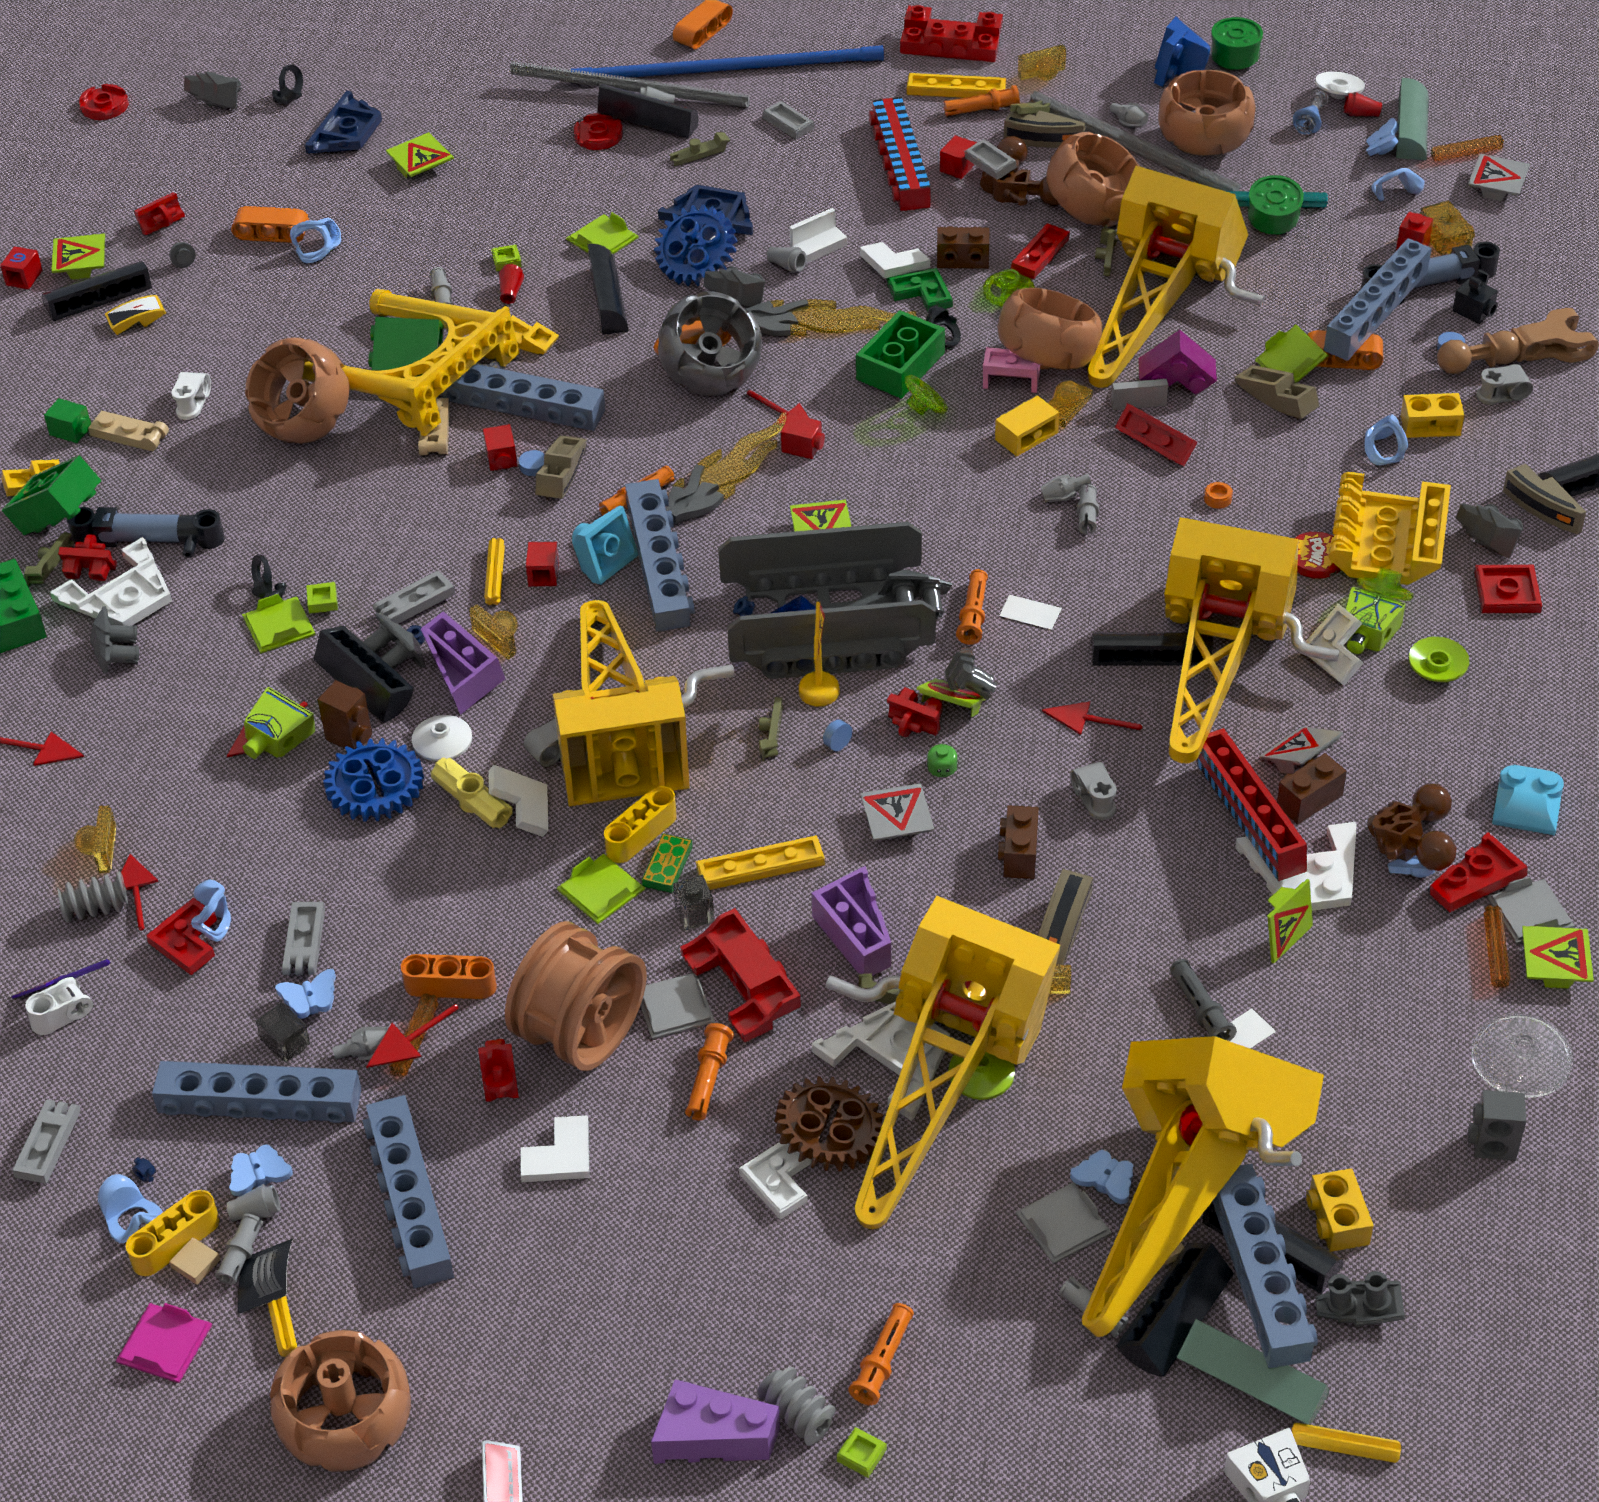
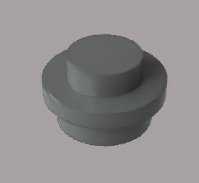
M179 242L172 246L169 257L175 266L185 268L194 262L196 253L189 243Z

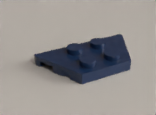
M346 90L305 144L306 153L361 149L381 123V112L374 107L368 106V103L362 99L357 101L353 98V93Z
M696 184L685 194L673 199L674 205L668 209L661 207L658 210L659 220L672 222L674 221L672 214L675 213L681 216L682 208L688 213L692 205L698 211L702 204L708 210L713 206L717 212L721 210L725 217H728L736 233L753 235V224L750 220V212L744 192Z

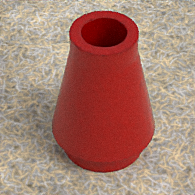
M1354 92V94L1348 93L1343 112L1349 114V116L1379 117L1382 102L1375 101L1357 92Z
M507 264L499 271L500 300L505 304L515 302L524 281V274L519 266Z

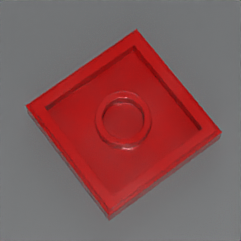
M1534 564L1475 565L1474 574L1482 613H1541L1542 601Z

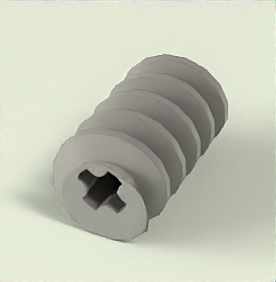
M120 871L116 873L115 882L111 881L108 874H104L103 884H99L95 877H91L90 887H87L83 880L80 879L75 890L70 882H66L65 892H61L57 888L62 915L67 923L72 921L73 912L79 920H83L86 910L92 917H96L99 907L107 915L110 913L111 904L117 912L122 911L124 902L128 906L126 888Z
M789 1367L784 1371H773L760 1383L757 1390L758 1397L761 1400H765V1403L779 1406L780 1419H785L786 1425L789 1428H793L799 1438H804L807 1446L814 1445L828 1431L836 1411L833 1405L824 1407L826 1399L823 1395H818L814 1398L816 1394L815 1387L808 1386L804 1388L807 1380L803 1376L795 1378L797 1370L794 1367Z

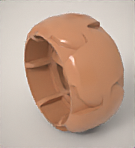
M1219 70L1189 71L1175 77L1168 87L1164 89L1159 101L1158 122L1165 139L1172 142L1183 152L1200 156L1225 154L1237 149L1247 140L1254 126L1256 105L1251 89L1248 86H1244L1242 81L1236 76Z
M1091 132L1076 133L1063 141L1051 157L1046 173L1047 184L1053 197L1071 216L1086 224L1102 225L1103 227L1108 225V227L1118 224L1123 195L1135 166L1140 167V165L1137 164L1128 150L1115 140Z
M1023 288L1014 291L1003 304L997 325L998 337L1001 343L1017 356L1039 364L1040 369H1049L1050 367L1056 369L1082 368L1095 355L1102 336V321L1091 307L1071 296L1041 288Z
M293 337L276 341L265 349L266 352L259 360L254 362L249 371L245 387V396L249 401V414L263 432L283 442L299 444L314 442L327 435L334 428L340 414L344 413L349 398V380L342 369L344 365L331 349L314 340ZM308 361L313 363L312 370L315 374V382L312 384L302 379L305 362ZM286 380L290 382L286 390L288 400L280 404L281 392ZM293 403L304 407L296 416L289 419Z
M353 1330L325 1332L314 1336L310 1344L296 1347L285 1357L277 1369L270 1391L271 1417L277 1435L285 1448L304 1464L309 1466L321 1465L324 1469L331 1472L355 1470L377 1460L387 1444L393 1447L397 1443L405 1429L411 1409L409 1383L404 1366L398 1356L381 1340L378 1339L375 1343L362 1332ZM353 1372H359L364 1377L374 1376L382 1383L384 1394L371 1393L357 1396L352 1380ZM319 1384L324 1405L310 1407L298 1412L297 1404L301 1397L311 1386ZM352 1411L360 1420L359 1423L347 1428L321 1430V1425L329 1413L342 1416Z

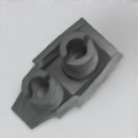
M208 71L206 73L184 76V91L194 95L197 100L206 102V105L237 109V92L241 90V87H238L241 86L238 78H229Z
M729 266L726 270L706 271L703 287L710 291L729 295L738 300L742 307L749 308L762 303L765 280L758 273L750 275L739 271L734 266Z
M1461 503L1456 515V519L1467 529L1466 532L1476 539V543L1508 559L1511 558L1523 530V524L1518 518L1508 519L1499 513L1498 508L1493 504H1487L1483 507Z
M905 569L890 573L878 591V595L896 597V602L914 601L916 597H923L924 602L935 608L936 619L944 614L940 595H946L952 587V583L941 580L938 577Z
M103 606L93 623L90 637L94 654L103 674L108 672V665H111V662L137 665L139 646L112 645V642L136 644L137 626L111 625L106 606Z
M376 613V619L380 622V628L364 640L363 643L376 654L390 641L395 642L396 645L381 657L393 670L407 658H412L421 668H425L426 665L421 646L414 635L404 630L399 624L392 622L388 617Z
M965 647L956 652L944 671L950 690L957 691L967 687L988 700L992 696L990 691L994 693L997 683L992 682L994 676L974 666L975 655L968 647Z
M1379 1271L1370 1272L1366 1275L1364 1281H1351L1344 1274H1336L1328 1281L1330 1292L1315 1296L1317 1317L1338 1320V1323H1355V1326H1364L1405 1320L1400 1281H1387L1386 1275Z

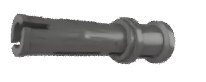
M1179 959L1170 966V972L1196 1010L1195 1018L1200 1026H1204L1209 1034L1208 1037L1216 1036L1231 1041L1235 1037L1237 1029L1233 1023L1228 1022L1225 1018L1222 1005L1211 999L1188 960Z

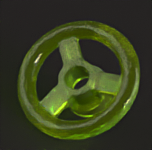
M1005 269L986 279L983 284V294L992 304L1003 307L1007 298L1014 291L1023 288H1035L1030 278L1019 274L1016 270ZM993 283L1001 288L999 298L993 295L990 290Z
M907 375L904 378L906 387L912 393L906 402L915 412L924 415L930 409L942 415L947 413L948 406L946 402L930 385L914 375Z
M1380 567L1376 578L1359 577L1357 579L1358 586L1371 592L1404 601H1411L1414 598L1411 591L1402 588L1400 585L1402 573Z

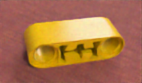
M666 786L652 788L606 826L604 830L606 856L614 863L627 862L672 825L677 817L674 791Z
M196 1190L189 1193L128 1238L126 1251L136 1274L151 1276L170 1263V1260L192 1237L201 1241L218 1227L220 1218L211 1193L205 1190Z

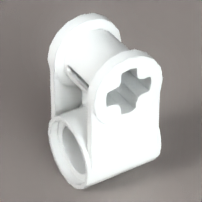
M179 373L171 394L173 399L176 400V414L180 419L190 420L200 414L211 390V379L208 373Z
M68 977L30 996L26 1001L25 1007L32 1031L39 1035H48L75 1020L85 1017L91 1011L93 1002L89 996L83 995L79 982L73 977Z

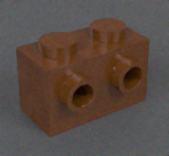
M937 227V268L989 269L990 227Z
M335 680L317 699L325 739L344 749L348 746L354 750L357 748V741L362 743V745L366 744L372 735L365 693L358 688H352Z
M1324 753L1315 760L1311 759L1306 762L1302 768L1293 774H1287L1281 779L1277 803L1289 818L1296 824H1299L1343 796L1347 771Z
M1007 805V818H1000L999 836H1004L1005 842L999 841L998 860L1004 861L1003 877L1035 879L1039 807Z

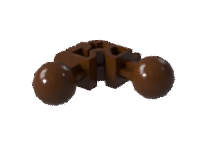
M1015 136L1005 137L1001 140L997 148L1016 160L1017 168L998 180L983 171L980 180L981 188L985 192L993 194L994 200L1001 203H1018L1019 206H1024L1028 203L1029 195H1038L1048 205H1060L1049 190L1046 176L1041 181H1032L1031 170H1019V166L1024 163L1028 155L1025 142Z
M1428 783L1419 787L1413 795L1412 806L1392 801L1387 807L1380 809L1377 815L1368 818V829L1376 839L1379 852L1386 854L1388 860L1398 858L1407 862L1416 855L1422 866L1428 870L1440 871L1449 867L1456 858L1457 847L1452 837L1442 831H1430L1424 834L1422 829V820L1425 822H1437L1444 819L1451 811L1452 798L1448 790L1440 784Z

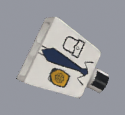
M1290 1428L1227 1453L1224 1472L1248 1502H1300V1500L1307 1496L1310 1479Z

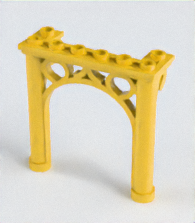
M376 289L369 301L370 310L374 315L440 320L448 331V335L444 342L431 354L403 367L373 371L344 365L342 369L348 377L349 390L377 395L378 398L400 408L397 411L400 421L407 427H417L421 435L426 436L441 423L436 398L483 357L488 359L496 358L500 366L505 367L519 354L509 307L504 306L496 312H489L392 294L389 290ZM309 361L305 362L302 379L307 382H315V374L312 370L313 363Z

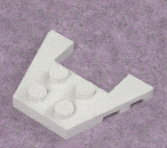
M143 537L121 549L123 558L134 567L92 593L88 594L72 579L50 592L55 603L95 619L102 607L106 606L110 624L132 626L172 602L170 592Z
M1356 822L1328 825L1327 836L1333 851L1307 854V872L1281 881H1277L1248 837L1236 838V850L1240 855L1244 854L1250 861L1249 866L1255 873H1260L1267 882L1266 887L1272 894L1276 893L1281 887L1296 889L1302 882L1309 879L1312 911L1351 905Z
M894 1002L863 1017V1022L850 1028L844 1026L836 1030V1035L824 1041L822 1038L812 1043V1052L835 1067L855 1047H859L900 1075L917 1024L894 1015L896 1003ZM933 1023L932 1030L950 1037L948 1032ZM925 1043L924 1052L931 1082L945 1051ZM919 1061L905 1097L924 1086ZM893 1093L888 1097V1105L890 1104ZM924 1096L901 1109L899 1113L912 1121Z

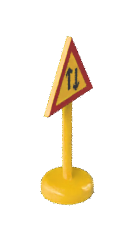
M816 602L814 636L815 671L806 674L798 685L801 700L815 707L832 704L840 694L839 682L836 677L822 671L821 637L825 615L820 602Z

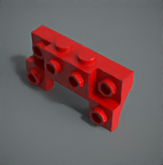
M908 5L900 40L901 54L996 62L1003 14L979 12L976 23L931 19L932 7Z
M736 908L719 915L702 934L680 947L681 956L696 976L720 966L745 1000L743 1005L728 1012L729 1022L744 1042L772 1030L774 1020L801 1007V995L787 978L784 966L779 960L775 961L772 958L766 942L763 939L759 940Z

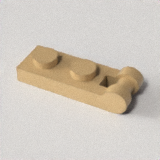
M436 398L441 423L426 436H422L420 433L418 441L420 456L428 455L429 452H438L439 455L448 454L449 398Z
M102 410L88 427L90 436L148 451H155L160 444L159 439H163L169 432L168 426L161 421L150 423Z

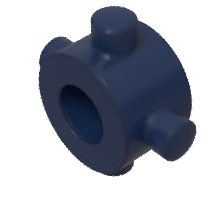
M743 596L735 603L733 613L739 616L751 615L755 604L753 601H748V597Z
M412 625L407 631L414 635L420 645L423 644L425 638L421 631L422 627Z
M137 1157L134 1159L133 1173L143 1182L154 1181L155 1167L145 1158L140 1159Z

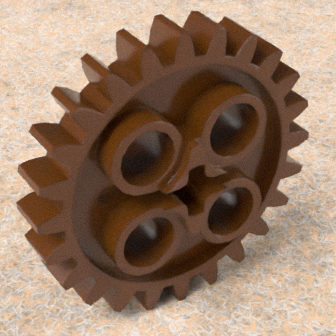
M818 1076L816 1084L805 1078L803 1087L794 1083L792 1091L785 1090L783 1099H779L774 1122L777 1123L775 1133L781 1134L780 1144H789L788 1154L800 1153L799 1162L808 1158L811 1160V1168H814L819 1162L823 1163L824 1171H828L830 1164H832L841 1172L845 1163L851 1169H855L857 1161L866 1164L868 1156L873 1154L883 1125L884 1115L883 1113H877L878 1103H869L870 1093L859 1094V1085L850 1089L848 1088V1080H844L841 1085H838L832 1076L829 1083H824L821 1076ZM839 1104L825 1143H820L833 1105Z

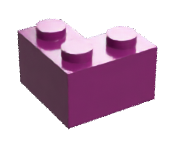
M1180 329L1138 358L1140 381L1167 379L1168 387L1179 381L1195 395L1217 381L1216 360Z

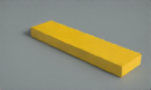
M909 73L907 95L959 98L988 94L994 88L996 90L1006 89V78Z
M817 835L696 861V869L703 891L825 865V857Z

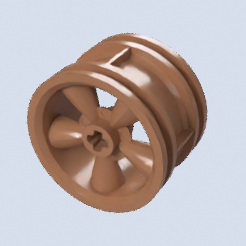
M569 921L559 922L547 929L535 941L521 961L511 982L506 999V1026L512 1034L523 1038L533 1045H541L547 1042L552 1043L557 1057L582 1071L592 1070L602 1064L616 1050L636 1018L646 987L647 972L645 963L640 957L618 946H611L603 950L598 947L597 939L590 931L580 928Z

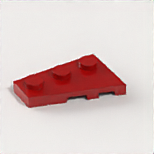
M1487 832L1481 838V843L1476 848L1471 847L1459 864L1450 866L1430 885V895L1450 913L1507 886L1509 882L1526 877L1528 866Z

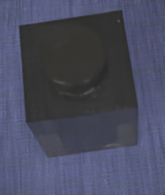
M703 875L673 883L675 909L684 930L715 921L713 896Z
M282 1002L256 1020L260 1040L283 1062L302 1053L311 1044L306 1024Z

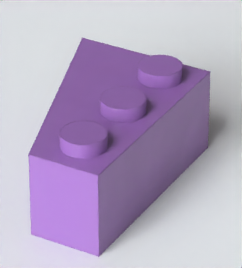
M444 611L421 628L431 655L460 715L505 680L498 658Z
M866 866L811 893L813 919L859 974L872 973V976L891 967V940L882 913L878 909L876 896L873 888H871Z
M675 1379L651 1441L654 1464L665 1463V1460L688 1459V1462H700V1458H723V1461L769 1460L780 1431L779 1406Z

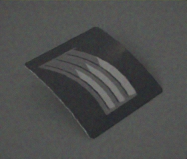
M293 1239L252 1254L249 1259L245 1260L240 1272L238 1285L239 1314L287 1295V1263Z

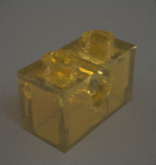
M1449 200L1421 208L1420 214L1433 218L1430 243L1441 256L1451 254L1454 247L1468 244L1472 247L1475 237L1474 228Z

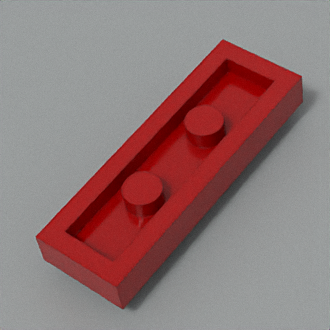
M1047 223L1011 262V271L1024 277L1035 279L1069 241L1070 231Z
M1128 403L1114 427L1182 466H1185L1197 444L1196 440Z

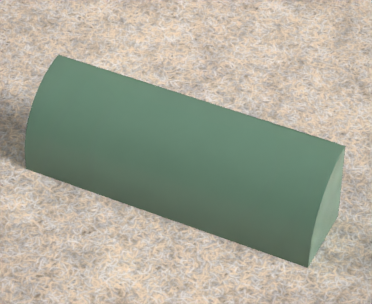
M1402 77L1398 102L1399 128L1397 131L1396 158L1427 160L1429 94L1422 83L1411 78Z
M1197 1319L1177 1356L1178 1359L1307 1425H1310L1316 1418L1330 1392L1326 1384L1289 1365L1268 1368L1263 1352Z

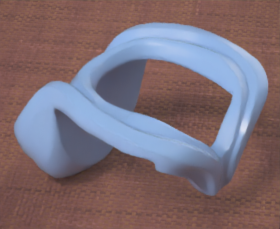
M1400 168L1376 180L1372 184L1371 190L1380 201H1383L1382 182L1398 175L1405 189L1411 194L1418 195L1423 190L1425 181L1410 169Z
M324 218L318 221L308 220L298 223L291 228L290 238L293 245L296 246V252L300 260L304 263H313L323 259L340 244L341 232L338 225L331 218ZM309 229L318 230L324 238V246L315 252L302 253L296 237Z
M1395 415L1386 416L1366 431L1365 452L1373 464L1379 466L1399 462L1404 458L1408 448V441ZM1395 433L1398 451L1395 456L1383 458L1375 448L1374 440L1384 439Z
M209 879L203 881L194 889V898L204 904L205 907L200 914L192 919L191 925L210 940L218 942L224 938L230 927L231 915L228 911L223 885ZM213 912H215L217 917L222 918L219 927L215 931L204 925V922Z
M111 1175L103 1182L99 1189V1206L106 1219L111 1237L118 1243L127 1242L128 1238L138 1231L141 1223L148 1224L163 1213L157 1204L145 1199L136 1184L124 1175ZM141 1208L148 1212L136 1213L132 1217L127 1230H124L118 1223L119 1217L130 1209Z

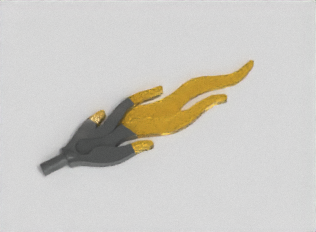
M820 299L799 300L785 305L784 300H771L744 309L745 311L750 310L759 324L761 334L771 336H807V329L822 333H845L863 329L880 330L881 323L878 321L888 322L896 314L867 306L836 309V301ZM916 311L906 312L908 314L916 316Z
M783 412L772 426L742 437L723 460H721V449L703 458L692 470L685 489L684 478L678 479L670 491L669 506L666 507V511L671 510L674 524L707 514L717 508L726 498L734 494L736 487L733 484L753 474L767 453L777 448V440L765 442L755 450L750 458L744 460L754 447L779 434L785 425L786 413Z

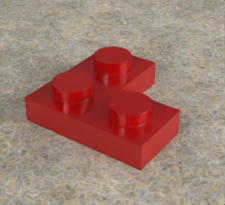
M194 897L146 935L148 944L190 975L194 974L215 956L213 948L198 937L201 932L194 929L191 925L192 919L200 914L205 907L204 904L197 901ZM215 912L204 922V925L210 927L217 921Z

